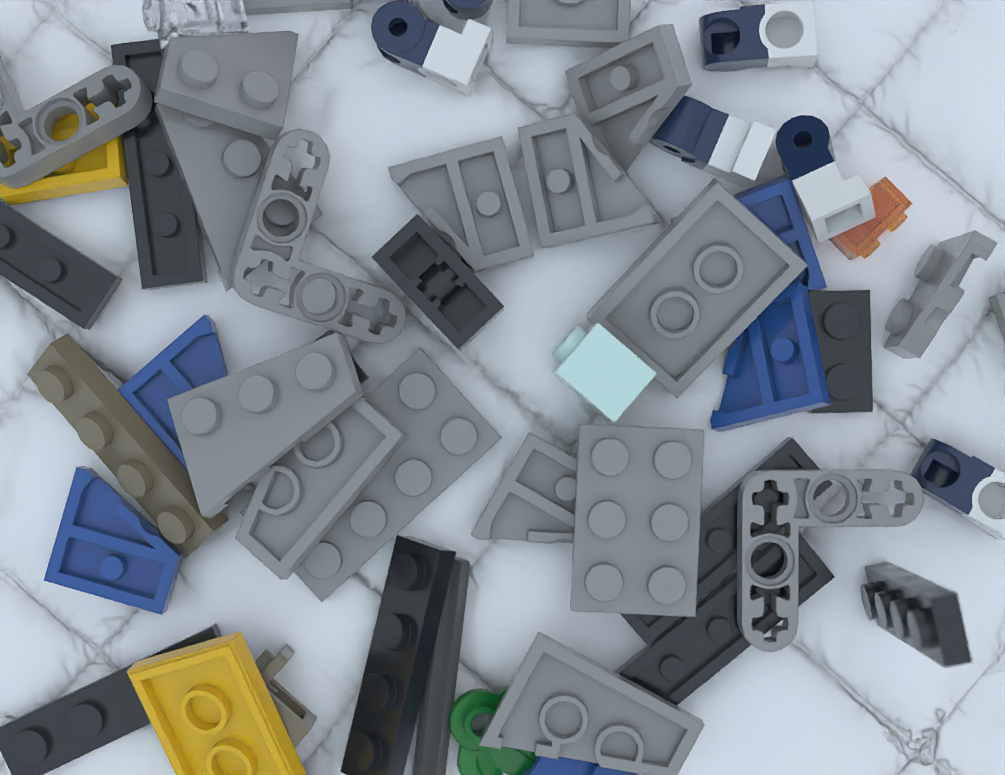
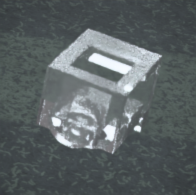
M143 0L142 16L144 24L149 32L158 33L161 49H166L171 37L249 32L243 0Z

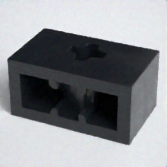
M418 214L372 256L373 260L459 351L504 311V305Z

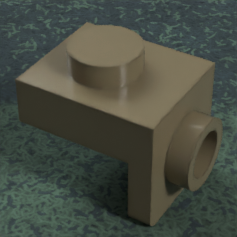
M286 644L276 656L265 649L256 659L255 663L295 748L309 733L317 717L273 679L296 652Z

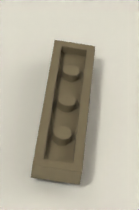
M69 333L50 343L27 375L37 385L41 395L52 403L76 430L83 444L93 450L114 474L122 489L130 496H133L158 525L161 534L173 543L183 556L187 558L210 539L229 519L222 511L212 519L201 517L189 472Z

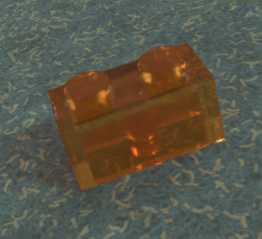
M886 176L877 180L869 188L876 218L828 239L849 261L859 256L866 259L880 246L881 243L877 238L886 229L893 232L908 218L904 211L913 203Z

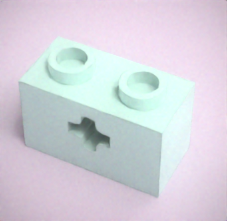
M599 323L594 324L587 331H584L577 325L551 354L560 362L552 373L600 415L614 423L657 374Z

